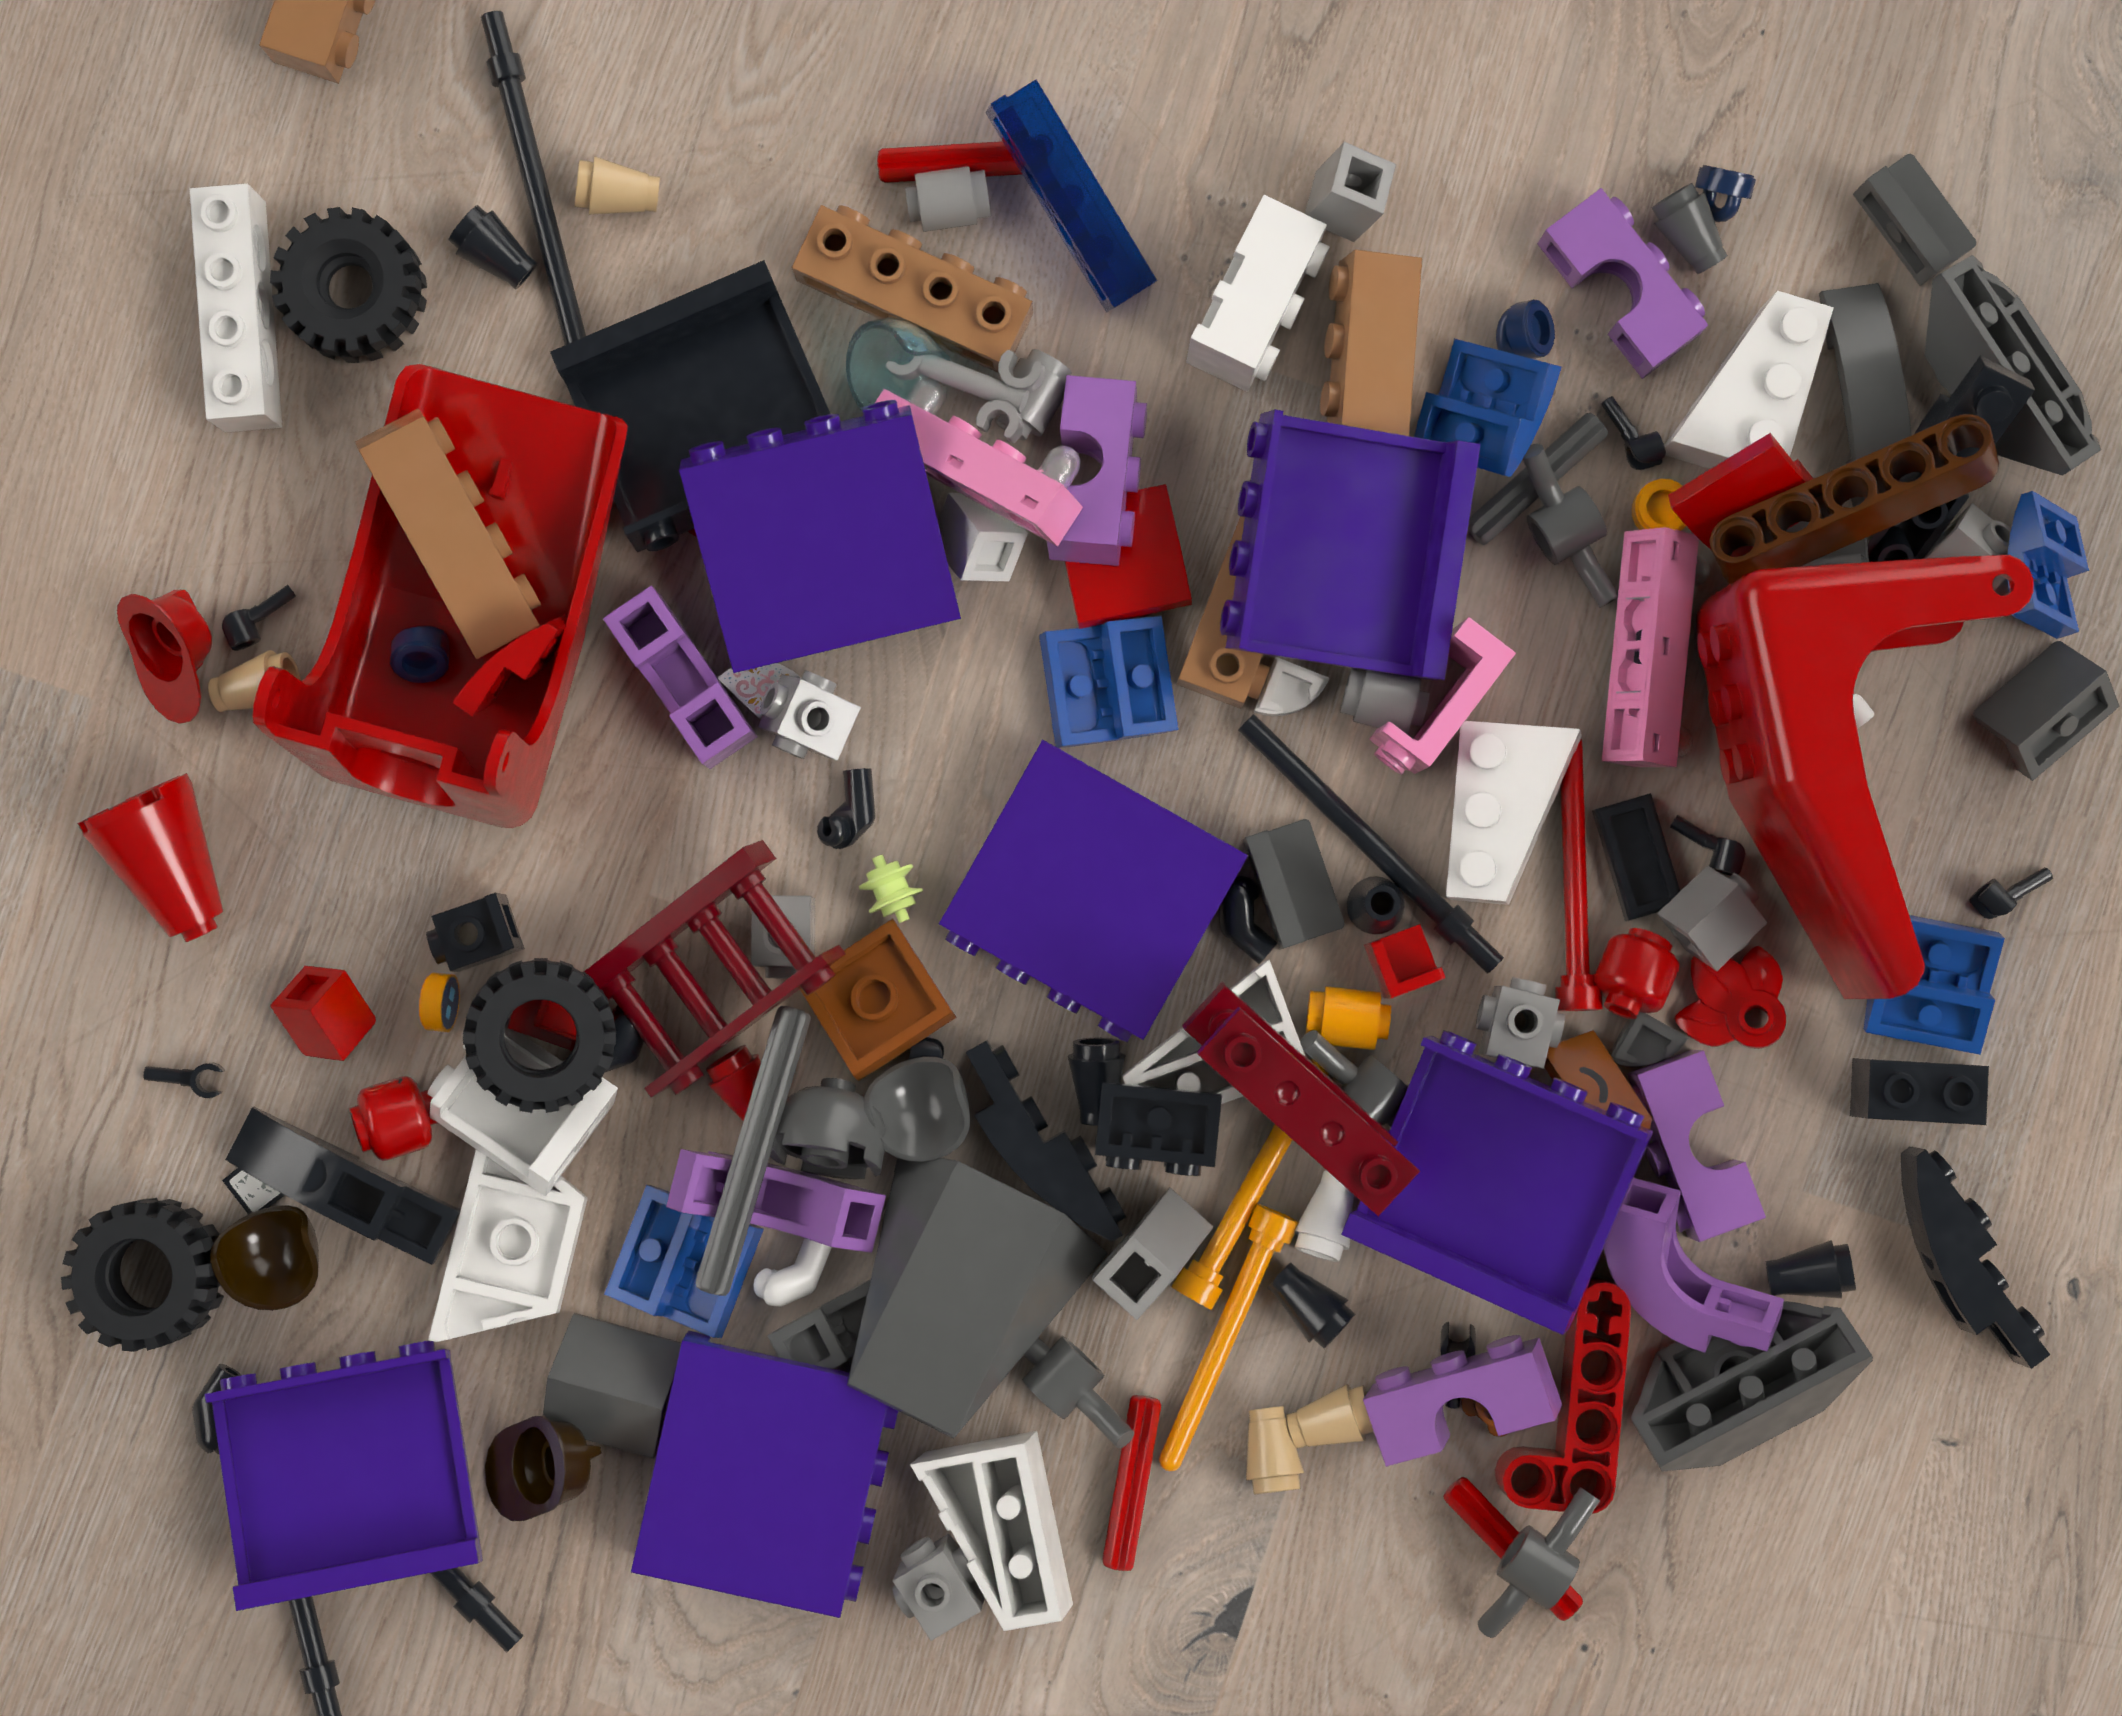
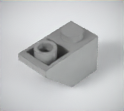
M1169 1187L1093 1272L1092 1280L1131 1316L1138 1320L1179 1274L1213 1229V1226Z

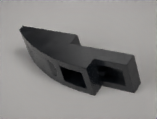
M1980 355L1950 398L1943 394L1939 395L1914 434L1952 417L1971 414L1985 419L1991 427L1994 443L1996 444L2035 389L2029 379ZM1976 447L1965 448L1958 452L1956 456H1972L1980 449ZM1908 473L1901 477L1899 482L1908 483L1915 481L1923 473ZM1967 493L1867 537L1869 562L1924 559L1970 497Z
M988 1040L967 1051V1056L994 1102L975 1113L974 1116L990 1142L1012 1170L1041 1198L1085 1229L1111 1241L1123 1236L1117 1223L1125 1219L1126 1215L1110 1187L1099 1192L1088 1171L1098 1165L1081 1135L1071 1141L1066 1131L1063 1130L1044 1141L1040 1131L1049 1126L1033 1097L1030 1096L1022 1101L1015 1090L1011 1080L1020 1076L1005 1047L1001 1045L993 1050Z
M256 1107L251 1108L225 1159L257 1180L317 1213L373 1241L379 1239L431 1265L436 1262L461 1209L359 1161V1157Z
M1908 1147L1901 1153V1182L1906 1214L1915 1246L1941 1302L1959 1329L1978 1335L1988 1327L2013 1362L2031 1369L2050 1356V1353L2039 1340L2045 1335L2044 1330L2027 1309L2022 1306L2016 1309L2003 1291L2009 1288V1284L1997 1267L1988 1259L1982 1262L1979 1260V1258L1997 1246V1243L1987 1231L1992 1226L1989 1217L1972 1198L1964 1201L1951 1183L1957 1178L1955 1172L1937 1151L1933 1150L1931 1153H1928L1926 1149Z

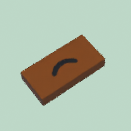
M1594 1030L1562 1041L1557 1048L1549 1047L1544 1068L1552 1080L1558 1078L1586 1090L1588 1093L1584 1101L1607 1111L1610 1102L1634 1110L1644 1116L1641 1126L1650 1129L1652 1117Z

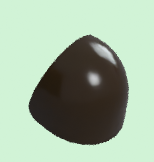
M289 1205L273 1206L253 1212L230 1225L214 1242L210 1253V1260L219 1284L235 1301L257 1310L273 1311L285 1309L298 1304L315 1287L319 1268L318 1241L315 1230L303 1210Z

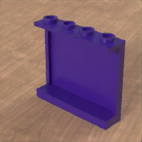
M896 400L877 402L863 407V416L840 421L839 414L823 415L805 421L806 430L783 435L781 428L778 427L764 429L747 435L748 444L725 449L722 441L710 442L689 449L690 457L681 459L679 472L733 673L961 619L910 405L898 408Z
M1276 409L1261 413L1259 422L1254 421L1252 423L1247 440V456L1254 458L1251 480L1244 481L1238 500V515L1245 517L1242 540L1234 542L1229 560V573L1231 576H1236L1233 600H1226L1221 614L1220 631L1222 635H1227L1225 648L1422 679L1445 680L1481 444L1459 440L1446 443L1283 415L1284 411Z
M1042 739L940 920L939 925L950 930L945 940L959 949L976 956L979 949L982 948L998 957L1000 961L996 969L1012 979L1026 985L1030 977H1033L1049 986L1051 989L1047 998L1065 1009L1077 1014L1081 1006H1084L1102 1016L1097 1026L1127 1043L1132 1034L1144 1040L1248 855Z
M1443 1030L1440 1039L1434 1036L1424 1037L1421 1046L1425 1048L1389 1131L1398 1141L1395 1148L1411 1161L1420 1172L1379 1216L1360 1201L1357 1210L1349 1214L1341 1235L1564 1335L1571 1326L1653 1131L1641 1126L1644 1118L1642 1114L1627 1107L1610 1102L1606 1111L1585 1102L1584 1100L1588 1092L1569 1082L1554 1078L1550 1087L1529 1078L1532 1067L1518 1060L1498 1054L1496 1061L1492 1062L1473 1053L1477 1044L1455 1033Z
M688 1330L681 1342L631 1573L840 1618L844 1600L853 1602L857 1600L864 1567L852 1563L857 1542L869 1545L876 1509L865 1507L870 1485L882 1487L889 1452L878 1450L883 1427L895 1428L898 1411L847 1386L849 1372L710 1342V1336Z
M434 1341L417 1342L399 1346V1358L376 1362L375 1351L339 1357L340 1369L317 1373L316 1362L294 1365L279 1369L281 1380L257 1384L256 1373L235 1376L220 1380L221 1391L205 1394L206 1403H212L230 1524L238 1585L233 1586L236 1611L478 1564L483 1561L450 1350H435Z

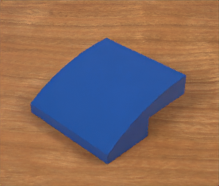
M1454 338L1439 395L1426 392L1414 437L1446 443L1459 440L1481 444L1477 468L1511 477L1528 451L1542 423L1562 367Z
M2034 491L2021 494L2010 531L2008 555L2020 559L2030 569L2034 579V592L2029 603L2021 611L2012 614V616L2056 639L2078 633L2079 628L2067 578L2087 572L2089 568L2077 517ZM2008 581V592H2009V590H2010V584H2009V581Z
M1162 616L1109 621L1099 626L1045 631L1039 635L1055 747L1067 748L1179 730Z
M1909 915L1925 963L1924 973L1918 985L1905 995L1890 999H1867L1864 1031L1866 1033L1981 1055L1995 1004V999L1990 994L2005 938L1995 931Z
M646 1185L604 1295L650 1315L664 1316L712 1338H722L764 1228L754 1224L749 1225L730 1292L726 1296L704 1292L696 1287L695 1282L715 1217L682 1213L666 1207L670 1192L652 1185Z

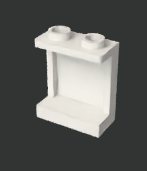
M510 1016L508 1017L504 1028V1041L509 1054L516 1062L532 1069H548L562 1063L557 1057L523 1034L508 1029L507 1027L511 1019ZM464 1057L456 1069L449 1065L445 1066L433 1081L427 1094L433 1097L430 1102L431 1119L544 1196H547L614 1105L618 1087L602 1077V1082L594 1091L590 1090L583 1096V1100L573 1106L569 1103L559 1107V1111L546 1113L545 1109L533 1110L532 1113L519 1111L520 1107L509 1103L505 1106L496 1101V1096L489 1090L484 1091L476 1082L477 1077L473 1070L469 1069Z

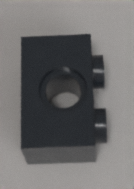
M1852 1058L1850 1116L1866 1119L1986 1125L1989 1066Z

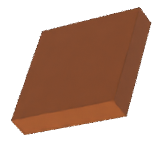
M893 918L844 950L846 955L830 966L836 974L830 981L808 996L802 988L800 989L852 1075L858 1081L957 1018Z

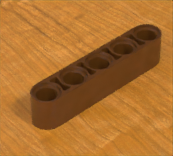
M1962 414L1952 417L1726 517L1717 523L1712 530L1709 540L1712 553L1723 577L1731 584L1745 574L1757 569L1802 566L1985 486L1992 481L1999 467L1991 427L1985 419L1977 415ZM1976 447L1980 449L1972 456H1956L1958 452L1965 448ZM1908 473H1923L1915 481L1908 483L1899 482L1900 478ZM1851 498H1866L1858 506L1851 508L1842 507ZM1801 521L1809 522L1801 531L1794 533L1786 532L1794 523ZM1753 546L1751 551L1744 556L1730 557L1733 551L1739 547Z

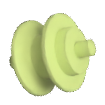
M883 854L873 858L876 869L866 873L868 881L858 886L859 890H873L877 902L870 908L869 913L881 910L883 917L895 913L899 923L909 920L906 908L915 905L916 902L913 896L923 892L922 888L909 887L905 879L913 865L909 864L900 867L898 861L886 864Z

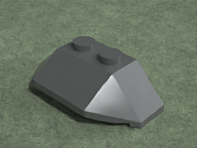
M1973 255L1933 278L1924 356L1935 371L1937 380L1947 389L1949 394L1952 395L1980 355L2029 379L2035 389L2034 393L1995 444L1997 456L2063 476L2101 451L2098 439L2092 434V421L2081 390L2019 296L1997 276L1985 271L1982 263Z
M1784 1301L1781 1318L1768 1351L1739 1346L1729 1340L1712 1336L1705 1353L1679 1342H1675L1657 1351L1631 1420L1661 1472L1721 1466L1825 1411L1873 1361V1356L1841 1308L1829 1306L1819 1308L1807 1304Z

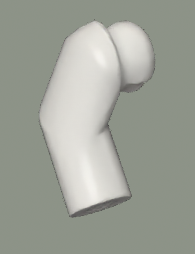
M804 1238L794 1265L778 1271L765 1268L756 1275L753 1283L755 1294L764 1299L765 1303L769 1306L782 1307L813 1293L832 1247Z

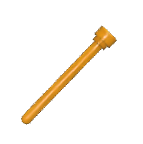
M1311 1058L1310 1061L1325 1075L1329 1076V1073ZM1276 1124L1273 1126L1200 1260L1196 1261L1193 1259L1188 1269L1183 1267L1171 1288L1210 1310L1213 1309L1223 1289L1218 1287L1224 1277L1219 1272L1292 1142V1139Z
M1256 1204L1248 1222V1226L1252 1228L1248 1239L1253 1241L1160 1453L1159 1463L1166 1471L1177 1470L1183 1462L1274 1251L1280 1253L1284 1243L1291 1244L1299 1221L1262 1204Z

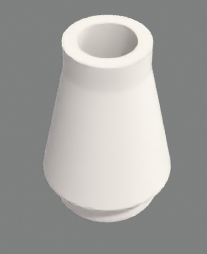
M1328 1171L1323 1172L1321 1182L1295 1229V1234L1298 1235L1295 1249L1317 1258L1340 1262L1343 1250L1350 1249V1238L1341 1235L1349 1214L1353 1211L1354 1194Z

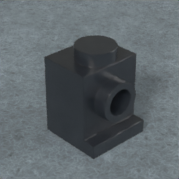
M496 892L484 896L482 899L431 916L435 929L426 932L428 945L437 964L447 962L451 972H460L525 949L507 895ZM466 923H472L478 931L477 939L471 945L463 944L459 937L460 928Z

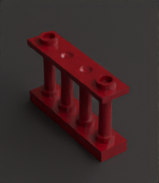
M763 840L742 847L584 971L594 979L595 984L600 990H603L608 1000L614 999L666 1071L644 1088L650 1097L659 1094L669 1087L675 1095H678L704 1076L699 1065L802 988L808 996L836 976L830 966L846 955L841 946L837 945L815 957L762 884L766 878L761 871L777 858ZM732 893L737 900L742 897L797 971L773 991H771L718 918L722 912L717 905ZM688 927L693 934L701 933L753 1005L729 1024H727L675 952L679 946L674 941V938ZM644 961H646L649 967L657 966L709 1038L686 1057L683 1056L632 985L636 979L630 972Z
M1221 982L1182 1024L1184 1030L1202 1045L1196 1053L1377 1216L1388 1207L1420 1172L1411 1161L1395 1148L1398 1141L1388 1130L1224 982Z

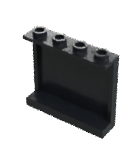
M765 260L550 351L557 371L567 385L575 406L622 418L628 426L613 499L625 527H622L625 535L637 553L645 549L648 551H659L670 547L679 540L680 534L694 529L679 472L681 459L690 457L689 449L716 441H722L725 449L748 444L747 435L769 428H781L782 434L786 435L806 430L804 422L807 420L831 414Z

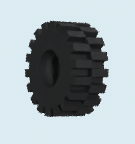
M340 207L327 209L329 218L322 220L316 213L305 217L304 220L309 228L300 233L293 226L285 235L292 242L288 250L278 246L273 257L281 265L279 271H270V283L278 290V294L272 295L275 307L284 315L281 319L289 329L312 349L315 348L323 356L335 360L336 356H340L347 363H359V356L365 355L371 361L383 358L381 349L389 346L394 351L404 345L399 336L405 330L414 334L419 326V323L414 319L416 311L425 312L427 300L421 295V289L427 288V280L425 274L419 268V265H422L416 252L386 220L378 215L372 218L363 209L352 207V213L346 214ZM346 266L362 267L369 272L373 283L372 292L368 300L356 308H343L336 305L329 292V285L333 275L339 269Z

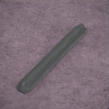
M780 1006L776 1011L696 1278V1287L704 1292L718 1296H726L730 1292L810 1024V1014L803 1010L789 1006Z

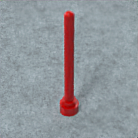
M1581 739L1560 784L1566 975L1560 976L1561 987H1555V999H1560L1557 1011L1603 1010L1602 991L1594 984V974H1590L1583 743Z

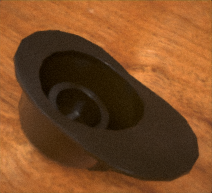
M544 1415L532 1416L505 1428L494 1437L488 1448L485 1462L486 1487L492 1504L500 1515L510 1521H526L548 1513L558 1505L577 1498L587 1488L591 1470L590 1460L602 1454L601 1447L587 1445L585 1437L575 1425L569 1422L550 1421Z

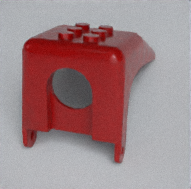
M423 364L405 366L395 381L384 426L418 408L427 422L437 417L439 418L455 447V450L445 454L455 474L458 475L466 470L468 471L484 500L483 503L474 507L485 527L496 522L513 554L503 559L513 579L525 574L541 603L540 606L531 610L539 626L564 614L568 615L560 645L545 668L528 679L524 680L513 672L494 703L474 716L469 715L452 703L479 668L512 641L478 659L475 658L372 475L353 552L333 622L322 652L310 673L302 681L282 668L271 666L266 670L259 683L254 700L253 723L270 739L319 775L332 782L500 828H515L525 824L532 818L537 808L579 660L628 426L622 418L492 384ZM416 626H434L444 630L448 634L450 645L449 669L445 675L433 682L413 683L402 679L394 673L390 665L391 642L399 632Z
M2011 555L1960 556L1757 569L1745 574L1709 597L1700 606L1697 613L1698 652L1705 671L1709 692V710L1716 729L1720 750V767L1726 783L1729 800L1844 999H1890L1905 995L1918 985L1925 970L1921 950L1868 788L1853 708V694L1857 675L1871 652L1941 644L1953 639L1961 631L1965 621L2006 617L2021 611L2029 603L2034 592V579L2030 569L2020 559ZM1996 576L2005 577L2009 581L2010 590L2005 596L1999 595L1993 590L1992 582Z

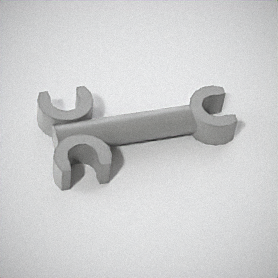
M899 332L897 340L902 345L914 349V356L908 364L904 365L887 361L885 367L896 378L913 380L923 375L986 399L990 402L985 403L979 409L976 416V426L980 431L987 433L992 420L996 416L1006 415L1009 417V424L1005 430L1004 437L1012 443H1015L1020 438L1023 432V420L1020 413L1027 404L1029 393L1037 390L1045 379V367L1042 362L1035 360L1030 373L1026 377L1015 378L1013 376V368L1017 363L1018 357L1013 351L1007 350L1001 356L998 363V372L1003 380L1001 381L928 353L926 346L916 335L909 332Z

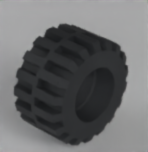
M534 958V960L526 962L521 960L510 964L509 967L500 972L497 971L478 990L466 1016L463 1030V1045H465V1058L470 1070H473L477 1077L476 1082L484 1091L489 1090L494 1094L496 1101L505 1106L509 1103L520 1107L519 1111L532 1113L533 1110L545 1109L546 1113L559 1111V1107L570 1103L571 1106L583 1100V1096L590 1090L594 1091L602 1082V1076L607 1069L609 1070L613 1060L614 1046L616 1045V1029L607 997L588 974L580 972L572 964L561 960L560 962L547 960L548 958ZM532 1000L552 1001L562 1006L572 1017L576 1027V1042L570 1055L561 1064L548 1069H532L519 1064L509 1054L504 1041L505 1024L511 1013L526 1002Z
M150 1198L112 1206L111 1210L99 1212L90 1218L91 1226L77 1231L72 1241L78 1244V1246L74 1250L66 1251L62 1263L72 1267L71 1275L61 1277L62 1290L72 1289L74 1300L66 1302V1306L70 1315L81 1311L85 1317L78 1326L86 1334L95 1331L101 1333L98 1339L99 1343L107 1347L122 1344V1351L130 1352L147 1348L148 1351L181 1340L191 1335L193 1330L203 1327L211 1319L208 1314L209 1311L220 1306L224 1295L218 1293V1288L221 1285L214 1274L210 1260V1253L214 1244L212 1239L218 1236L219 1232L213 1224L203 1226L199 1222L203 1217L202 1213L195 1208L184 1210L181 1208L182 1202L176 1200L158 1201L157 1198ZM138 1239L149 1241L159 1247L171 1265V1289L164 1302L156 1308L146 1307L133 1300L122 1284L120 1274L122 1258L128 1247Z

